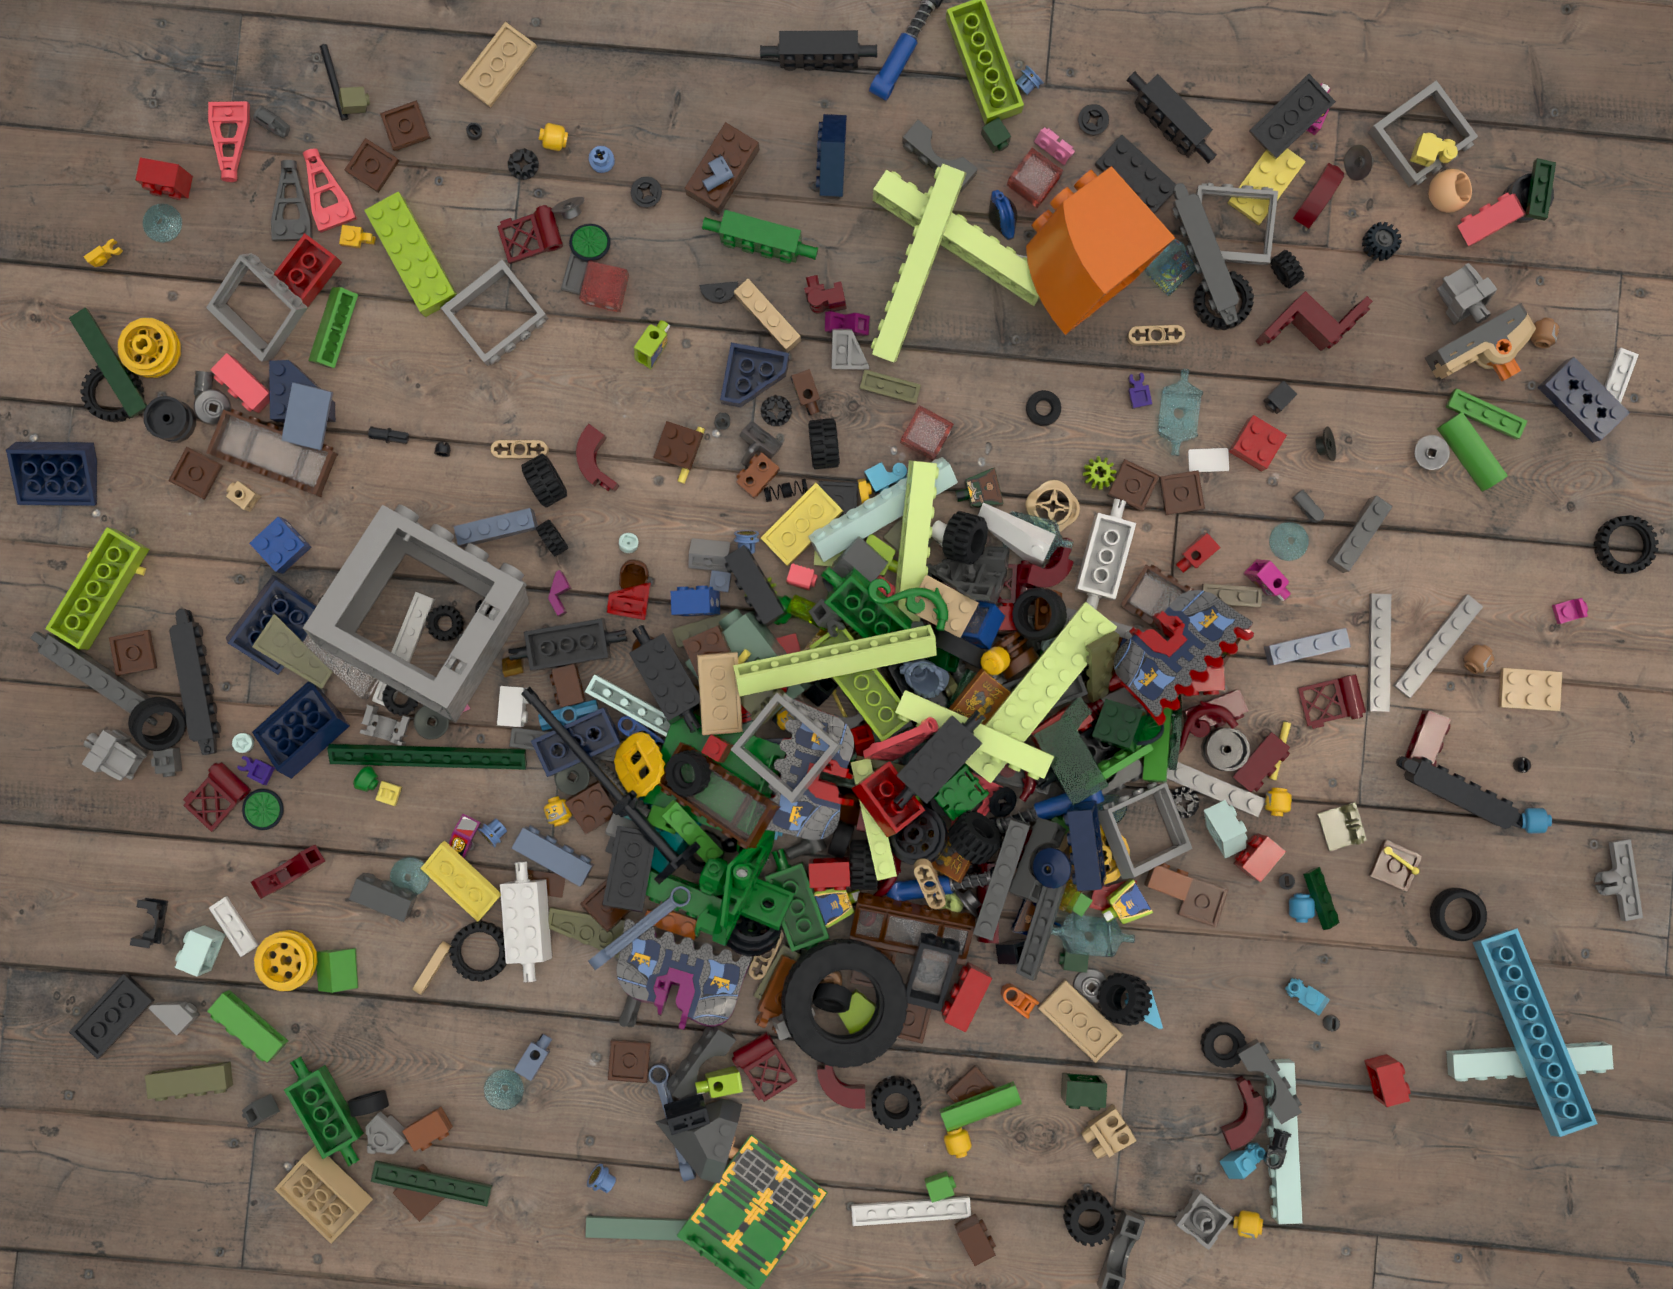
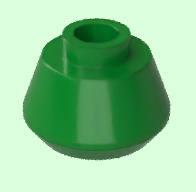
M365 766L353 781L354 788L366 792L369 790L373 791L379 783L377 780L378 775L371 766Z

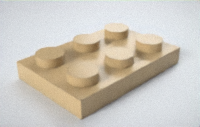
M926 575L919 588H927L934 592L936 588L939 589L948 607V622L945 623L944 630L961 638L979 603ZM915 597V602L918 603L920 599H923L925 602V609L915 615L937 626V614L933 611V608L936 609L934 604L927 598Z
M1501 668L1499 707L1560 711L1562 672Z

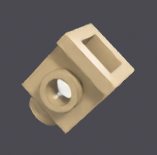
M239 481L231 483L227 488L228 494L226 497L243 510L249 512L261 498V495ZM242 492V496L238 498L237 496Z

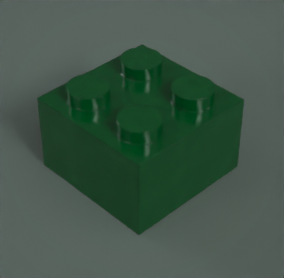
M1105 699L1092 736L1097 741L1135 753L1148 715L1143 710Z
M1062 1073L1061 1098L1070 1109H1080V1106L1088 1107L1089 1110L1099 1111L1100 1108H1106L1107 1083L1101 1075Z

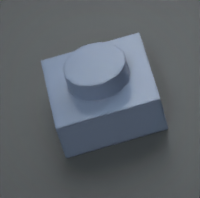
M712 570L709 587H713V590L729 593L731 574Z

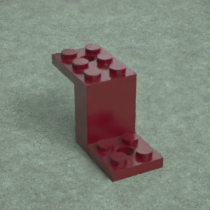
M1305 291L1255 342L1259 346H1262L1265 342L1269 344L1285 327L1292 323L1320 351L1326 347L1330 349L1343 338V335L1356 324V321L1370 310L1368 306L1373 301L1366 296L1337 322Z

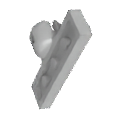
M1631 839L1609 842L1612 869L1599 872L1595 876L1594 882L1603 881V884L1595 885V888L1601 895H1617L1622 921L1643 918Z

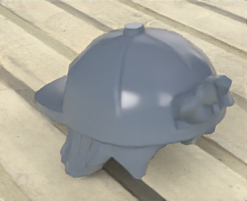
M917 659L912 662H903V665L899 667L900 673L905 676L906 683L914 689L915 693L919 696L922 695L923 698H935V695L938 696L948 685V672L929 660Z

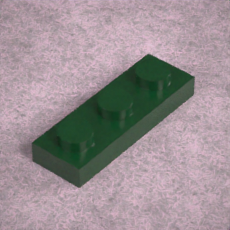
M1539 158L1534 160L1525 217L1543 221L1548 218L1556 162Z
M1320 867L1307 871L1303 876L1311 898L1315 901V909L1322 929H1331L1340 922L1331 894L1328 891L1325 877Z

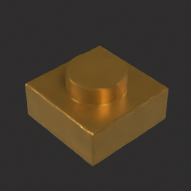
M509 657L503 658L502 672L504 677L524 673L523 659L510 661Z

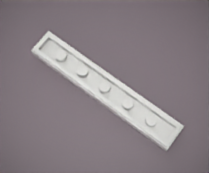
M415 592L391 653L410 663L435 599ZM379 681L372 699L373 702L385 706L382 700V693L387 684ZM396 691V692L394 693V695H393V700H394V701H395V698H396V696H397L398 691Z
M969 1196L948 1197L933 1203L931 1199L851 1204L853 1226L962 1219L971 1216Z

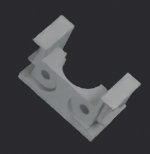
M366 705L367 708L361 724L367 725V729H361L360 733L405 746L406 742L402 741V738L408 737L405 734L410 719H414V717L402 716V720L398 721L378 715V706Z

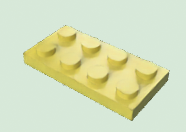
M1288 148L1276 160L1266 150L1239 188L1244 185L1253 186V189L1261 190L1262 187L1273 188V191H1278V200L1306 161ZM1231 197L1228 201L1229 205L1258 226L1268 214L1269 200Z
M815 483L761 539L789 566L811 544L808 536L815 530L828 525L844 511Z
M443 841L420 868L477 922L484 917L501 897V893L446 841Z

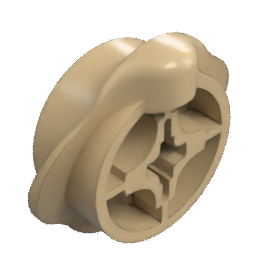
M1050 480L1043 483L1039 488L1032 491L1026 499L1025 505L1029 517L1035 522L1037 527L1053 534L1061 532L1068 525L1075 522L1080 513V505L1077 498L1071 493L1066 484L1058 480ZM1052 492L1049 501L1038 502L1042 495ZM1058 493L1067 498L1069 506L1062 505L1057 501ZM1052 502L1059 507L1054 509V512H1050V508H1047ZM1036 508L1048 512V522L1039 517ZM1068 512L1063 520L1054 523L1057 513Z

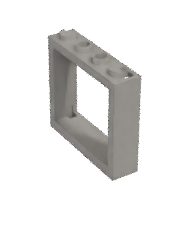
M1437 80L1376 123L1368 131L1408 187L1415 183L1419 185L1427 179L1426 175L1430 172L1432 174L1438 172L1443 168L1441 165L1443 163L1438 158L1429 167H1425L1416 173L1384 129L1424 100L1432 96L1464 140L1456 145L1458 152L1461 150L1467 151L1474 145L1473 141L1478 137Z
M1213 183L1198 185L1196 195H1199L1201 203L1203 195L1269 200L1263 254L1221 251L1225 262L1268 265L1271 259L1278 191H1273V188L1262 187L1261 190H1258L1248 185H1244L1241 188H1233L1234 185L1222 184V187L1214 186ZM1189 255V259L1195 260L1193 255Z
M249 253L239 255L206 308L263 362L274 359L308 307L302 302L300 297L293 294L288 289V286L274 275L271 269L267 268L260 261L259 257ZM248 269L291 309V312L269 345L226 304Z
M503 260L499 261L441 307L487 366L498 362L501 359L500 356L504 353L513 351L519 341L528 339L533 330L542 328V325L549 319ZM507 274L537 314L485 354L454 314Z
M776 693L731 748V751L791 803H796L840 750L842 745L838 742L840 739L834 733L830 732L828 734L823 730L825 726L817 719L813 721L809 718V712L802 706L796 707L792 703L794 701L793 698L789 697L786 693L783 695ZM779 703L829 745V748L794 790L744 747Z
M1156 782L1146 785L1147 789L1139 788L1132 791L1133 795L1121 796L1117 798L1118 802L1106 803L1102 805L1103 809L1098 811L1100 824L1122 879L1134 878L1193 849L1167 782L1160 784ZM1153 794L1173 846L1133 865L1112 812Z

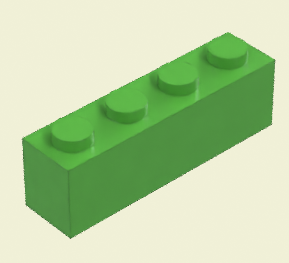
M230 990L223 992L207 1011L215 1022L224 1025L230 1035L238 1037L241 1040V1044L256 1053V1057L261 1061L268 1063L274 1059L288 1042L282 1034Z

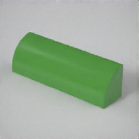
M341 287L331 288L308 361L325 367L335 368L358 294Z
M1463 412L1453 416L1437 428L1482 492L1508 476Z
M1169 708L1163 710L1166 721L1162 736L1157 741L1151 743L1154 750L1144 756L1143 780L1148 782H1167L1172 710Z
M1013 1081L939 1110L947 1132L1019 1106L1022 1102Z

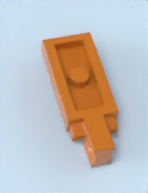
M648 909V910L646 911L645 916L648 915V914H649L651 911H653V910ZM671 911L654 926L695 940L694 929L697 919Z

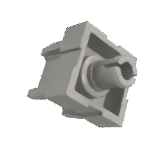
M1467 263L1458 271L1442 279L1444 282L1437 288V291L1448 306L1446 314L1454 325L1469 315H1472L1477 323L1482 322V320L1484 321L1491 315L1485 306L1488 305L1497 288L1489 277L1483 280L1478 272Z
M103 730L100 736H97L95 733L87 736L86 739L89 741L85 740L84 746L91 749V751H89L82 765L93 772L103 771L120 781L124 777L132 780L134 773L148 754L131 743L132 737L121 730Z
M1193 1189L1189 1203L1184 1210L1176 1212L1177 1217L1174 1219L1176 1226L1188 1235L1191 1234L1196 1241L1209 1250L1218 1239L1219 1233L1222 1229L1226 1228L1233 1217L1220 1205L1214 1204L1200 1190L1197 1189L1195 1191Z

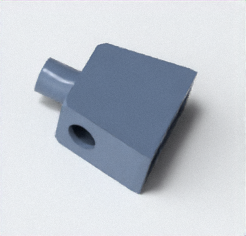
M542 1033L537 1042H531L514 1071L532 1081L550 1053L547 1047L552 1038ZM535 1050L540 1053L538 1059L533 1057Z

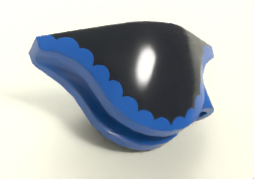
M999 190L992 191L988 212L990 222L1007 240L1014 238L1017 223V209L1014 203Z

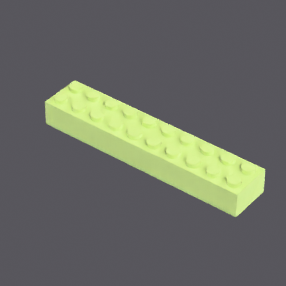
M888 170L885 171L873 189L874 202L914 228L916 225H920L922 220L920 213L923 206H927L929 198H927L928 193H921L917 190L916 185L911 182L906 183L898 173L894 171L889 172ZM952 213L940 245L1035 306L1040 297L1032 281L1027 258L1017 256L1015 250L1008 246L1005 248L999 244L1000 241L994 236L989 237L985 235L980 227L977 225L972 226L967 223V219L962 215Z
M1084 602L985 726L1025 742L1088 664L1086 656L1089 655V652L1086 651V645L1115 631L1117 626L1087 602ZM974 752L965 763L991 783L1007 762L1002 760L1000 764L991 760V755L985 752L983 755Z

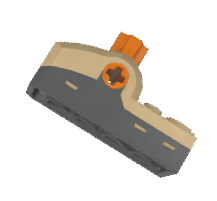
M1520 303L1425 357V360L1436 378L1440 376L1443 379L1475 361L1478 366L1484 369H1494L1502 382L1521 371L1514 358L1531 338L1536 327L1524 306Z

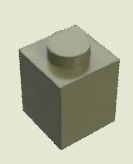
M364 87L339 89L338 96L342 114L366 113V108L370 105L368 93L365 94Z

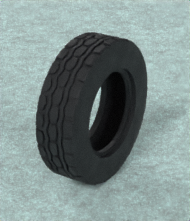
M853 939L828 940L808 949L789 970L781 997L783 1019L796 1044L812 1059L832 1067L848 1068L852 1066L853 1068L876 1060L878 1056H882L895 1043L906 1020V1009L908 1008L907 992L899 971L879 950L862 941ZM839 970H854L862 973L869 978L876 993V1007L872 1018L862 1029L848 1035H836L822 1029L815 1022L811 1008L812 996L817 985L824 977Z

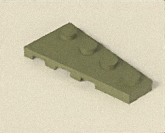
M275 613L252 646L321 689L333 673Z
M1115 631L1086 645V651L1089 652V655L1086 656V662L1089 664L1087 676L1090 677L1087 682V696L1092 702L1103 699L1109 692L1108 688L1112 678L1114 658L1120 637Z
M551 907L548 916L549 929L579 940L583 944L593 946L599 951L623 934L625 920H627L622 919L607 933L585 912ZM620 952L615 955V957L618 959Z

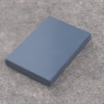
M292 382L281 440L322 450L333 392Z

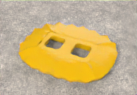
M638 732L629 736L617 749L614 759L615 770L623 787L628 793L632 790L635 791L637 794L636 798L646 796L648 792L652 791L660 783L661 777L665 773V762L662 759L663 755L660 752V748L647 733ZM639 751L641 759L636 764H633L631 757ZM644 766H647L649 773L641 779L639 771Z

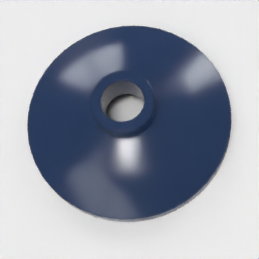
M1046 848L1036 855L1033 862V871L1036 879L1043 886L1054 889L1067 883L1071 875V865L1069 859L1062 851L1056 848ZM1047 866L1051 868L1050 873L1047 870Z

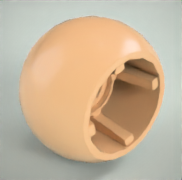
M1446 169L1438 173L1432 179L1429 186L1428 195L1433 206L1439 211L1446 213L1456 212L1464 208L1472 196V186L1467 174L1458 169Z

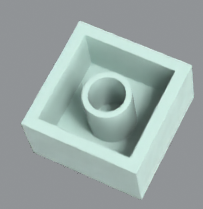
M1226 800L1204 810L1206 828L1224 858H1228L1246 849V840L1248 838L1245 832H1247V829L1242 821L1239 822L1237 820V813L1232 805L1229 806Z
M205 925L188 931L183 939L185 943L183 949L176 956L175 961L177 963L175 968L196 977L211 971L226 934Z

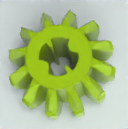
M1097 456L1096 462L1090 459V465H1084V469L1088 472H1083L1082 476L1089 477L1085 480L1086 484L1090 481L1093 482L1091 484L1092 489L1095 488L1096 484L1099 490L1103 489V485L1108 488L1110 486L1109 481L1113 482L1115 480L1111 475L1115 474L1116 470H1110L1114 464L1112 462L1107 465L1108 458H1104L1101 462L1100 456ZM1098 469L1104 473L1101 478L1099 474H1095Z

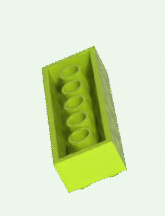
M971 0L947 9L946 21L984 124L987 125L998 117L1000 120L1022 113L1024 103L986 1Z
M399 191L364 210L420 313L427 317L440 310L443 305L457 295L405 198Z
M107 527L45 629L78 649L89 650L150 549L117 529Z
M836 627L837 637H831L828 632L812 644L810 649L853 641L854 639L846 628L840 630ZM876 668L832 677L881 742L908 723L897 718L899 714L895 713L900 699Z

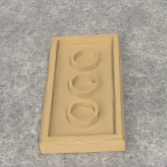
M505 22L458 83L491 108L535 51L537 45Z
M738 652L697 655L702 735L743 732L741 697L738 693L733 665L738 664Z
M1066 979L1038 1006V1009L1095 1063L1123 1036L1122 1032L1105 1019V1016Z

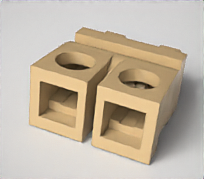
M1114 1104L1109 1106L1105 1112L1088 1122L1089 1126L1081 1132L1087 1143L1095 1138L1100 1142L1091 1148L1097 1159L1107 1154L1110 1158L1114 1153L1137 1141Z

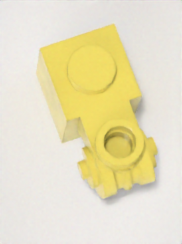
M1423 133L1416 141L1410 161L1429 167L1435 162L1437 155H1439V160L1442 163H1449L1457 156L1458 150L1455 146V141L1451 139H1444L1442 141L1441 138H1438L1433 133Z

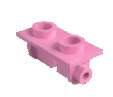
M1044 127L1040 130L1034 142L1057 161L1065 165L1075 152L1073 146L1063 139L1059 143L1057 141L1059 136L1051 131L1050 128L1046 129Z

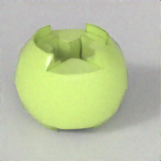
M956 892L945 895L946 903L941 909H949L960 913L964 904Z

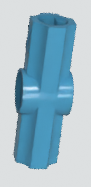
M595 699L566 706L551 712L564 726L599 710ZM567 710L574 712V718L571 721L566 720L564 717ZM538 714L542 731L552 729L544 718Z

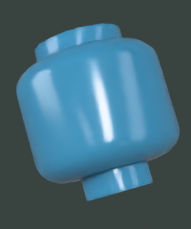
M1527 808L1524 813H1521L1523 819L1522 829H1525L1529 834L1545 833L1548 827L1552 826V817L1547 815L1544 808Z
M1296 893L1294 897L1289 899V916L1296 918V922L1307 923L1308 919L1315 916V901L1310 897V894Z

